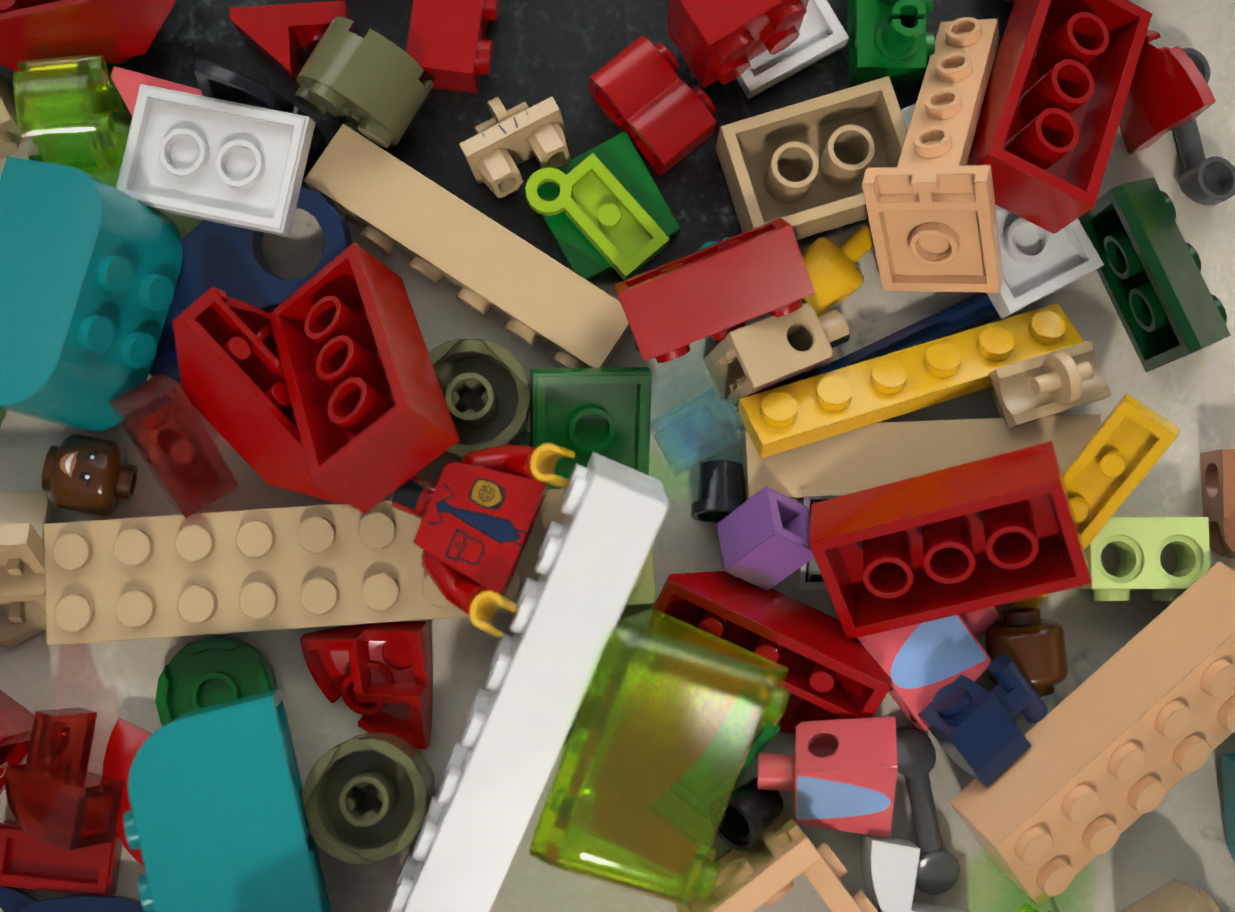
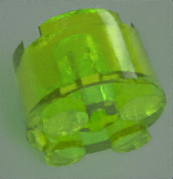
M90 53L18 61L17 66L21 71L14 72L13 77L18 123L22 138L31 137L40 153L39 155L28 156L29 160L71 166L89 175L116 172L117 168L121 167L127 142L124 133L116 132L113 113L122 112V99L111 77L109 78L104 57L102 55L95 56Z

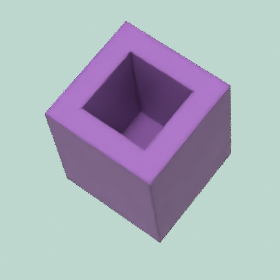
M768 486L762 488L716 524L724 571L766 591L814 558L809 545L810 514L808 507Z

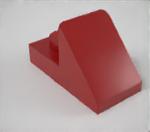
M345 0L229 8L230 20L242 39L297 88L300 87L296 81V77L301 70L300 48H307L313 52L335 17H345L354 21ZM353 22L352 26L348 30L354 34H356L355 22Z

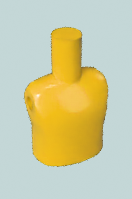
M863 225L840 247L830 239L820 237L802 254L815 294L805 297L801 301L802 304L809 303L817 317L830 312L834 307L849 298L864 283V276L855 263L874 247L871 228Z

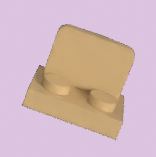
M42 491L0 493V646L5 648L15 647L46 630L43 524L54 523V512L50 499Z

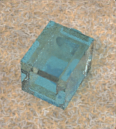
M713 388L650 421V432L675 478L737 446L741 441L737 431L743 428L742 420L728 397L719 400Z

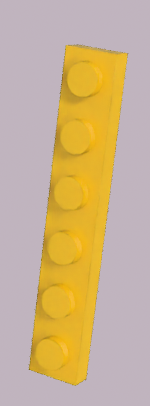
M1055 303L740 398L738 414L762 459L994 387L989 375L993 370L1085 341L1060 305Z

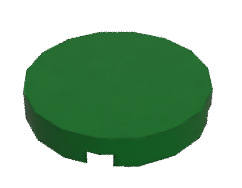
M213 636L188 643L164 667L158 678L155 703L161 725L165 726L190 711L275 690L278 687L272 666L258 649L237 638Z

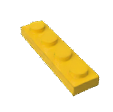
M1127 393L1062 474L1084 549H1086L1179 435L1180 428ZM1048 594L1012 603L1019 608H1037Z

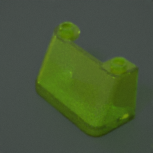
M654 608L621 620L612 631L601 653L530 844V855L553 868L685 907H690L697 898L707 901L716 885L722 865L713 861L716 848L712 846V843L754 737L761 731L765 723L775 727L786 708L791 691L783 688L782 685L789 669Z

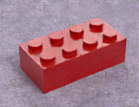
M1015 0L990 73L967 166L991 165L996 205L1053 234L1094 208L1152 17L1151 12L1128 0Z
M352 243L268 314L313 485L365 514L459 441L402 278L357 243Z
M1052 441L811 504L809 545L847 640L1092 584L1083 541Z

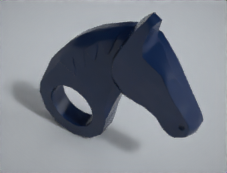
M301 187L296 209L305 210L315 217L322 228L325 245L322 259L316 268L303 278L294 280L282 279L272 272L267 265L261 246L264 232L203 220L180 241L183 248L182 267L149 374L164 386L184 397L172 321L213 286L226 292L227 297L245 301L262 310L279 306L353 243L347 217L324 194Z

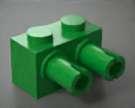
M847 0V35L849 36L847 41L848 87L889 76L893 88H915L927 68L930 56L935 54L934 34L926 33V14L931 13L934 0Z

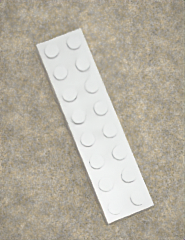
M594 452L587 467L579 464L574 466L569 477V485L565 487L562 495L564 503L561 512L566 514L562 524L551 521L537 553V556L540 557L535 570L540 573L538 580L527 577L515 603L518 609L510 627V630L515 633L513 636L503 633L498 641L489 664L491 671L485 688L490 691L479 688L473 699L465 720L467 727L461 743L455 742L442 773L444 780L437 797H431L414 850H408L396 880L398 886L388 912H489L669 507L661 480Z

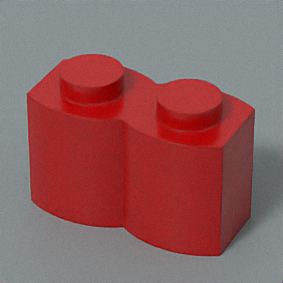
M642 35L589 77L588 91L607 117L622 132H627L641 157L657 174L662 176L713 134L717 123L713 117L716 109L709 96L700 87L694 86L690 88L678 77L676 72L679 71V65L668 48L662 43H657L654 46Z

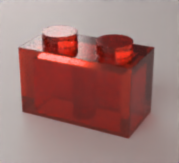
M163 372L108 402L168 502L185 518L239 487L181 385Z

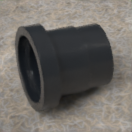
M712 460L699 465L697 501L691 504V517L702 522L718 523L744 503L743 465L739 462Z
M754 777L733 792H722L709 805V817L714 830L727 845L738 851H749L757 845L763 837V831L783 812V800L780 793L775 790H758V777Z

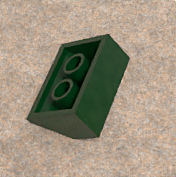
M1154 178L1123 183L1111 188L1096 200L1094 208L1078 218L1104 263L1102 267L1097 269V272L1146 373L1231 336L1226 326L1227 315L1221 301L1210 293L1200 273L1201 261L1199 255L1191 244L1185 242L1175 222L1176 210L1167 193L1160 191Z

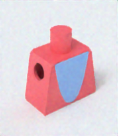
M989 607L859 637L857 640L892 679V685L888 693L911 725L926 731L928 728L919 718L918 714L932 702L935 694L944 686L953 683L961 674L975 682L989 667L992 661L976 638L999 622L1001 618L995 607Z
M886 716L801 722L796 726L795 754L759 753L758 790L794 791V820L798 824L878 837H890L898 770L896 717Z

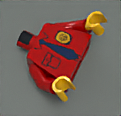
M551 443L543 444L538 448L508 444L469 451L462 457L459 463L453 461L446 462L437 485L413 476L397 488L393 495L392 507L422 519L413 543L423 549L421 555L422 567L443 597L469 615L471 622L476 627L496 637H501L503 634L502 631L496 629L493 625V617L496 611L504 607L516 614L518 609L514 602L503 596L506 595L549 490L547 483L558 487H567L570 482L569 479L555 475V465L562 457L575 459V453Z

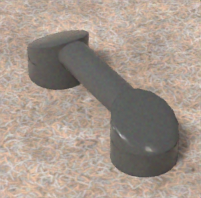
M1182 48L1195 63L1208 84L1210 66L1206 58L1195 49ZM1196 118L1189 123L1173 128L1184 172L1181 173L1178 179L1181 191L1194 202L1205 206L1218 205L1234 196L1235 168L1228 160L1222 157L1212 156L1206 159Z
M907 726L896 728L897 772L905 776L919 844L918 847L920 848L915 886L924 893L938 895L945 893L955 885L959 878L960 866L958 860L944 849L929 779V773L934 768L936 762V751L931 739L920 730Z

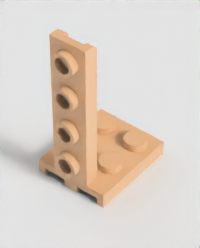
M963 17L954 21L940 22L935 39V54L930 56L897 167L866 168L862 188L883 291L1000 293L1004 276L991 165L967 166L998 46V19L977 20L972 17Z
M784 808L781 815L773 820L772 824L763 831L761 841L749 851H738L730 847L671 893L677 912H753L762 904L764 906H771L783 899L791 891L794 885L793 880L803 873L831 912H878L862 890L851 897L839 881L848 871L826 842L815 848Z

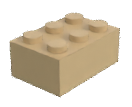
M889 76L720 127L715 149L742 232L782 218L791 224L795 238L798 240L868 218L862 188L866 168L897 167L908 132Z

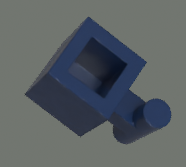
M1000 655L990 663L989 671L998 681V684L991 691H987L961 674L953 683L941 688L935 694L932 702L918 714L919 718L955 764L986 787L1032 746L1012 719L1021 712L1029 723H1036L1041 721L1048 713L1045 703L1009 655Z

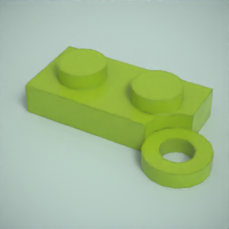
M594 153L590 154L567 175L559 169L551 167L541 168L534 172L527 181L525 188L526 198L531 208L538 214L546 216L557 215L565 211L567 217L624 280L631 278L669 245L670 238ZM546 182H552L559 187L560 194L553 201H544L538 195L539 187Z

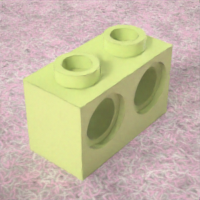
M1111 517L1085 549L1092 584L1073 589H1093V601H1131L1130 589H1151L1152 601H1175L1211 569L1209 518ZM1108 544L1116 549L1120 558L1119 567L1113 575L1107 573L1101 563L1102 551ZM1166 545L1170 546L1177 556V566L1172 574H1168L1163 569L1160 561L1161 552Z

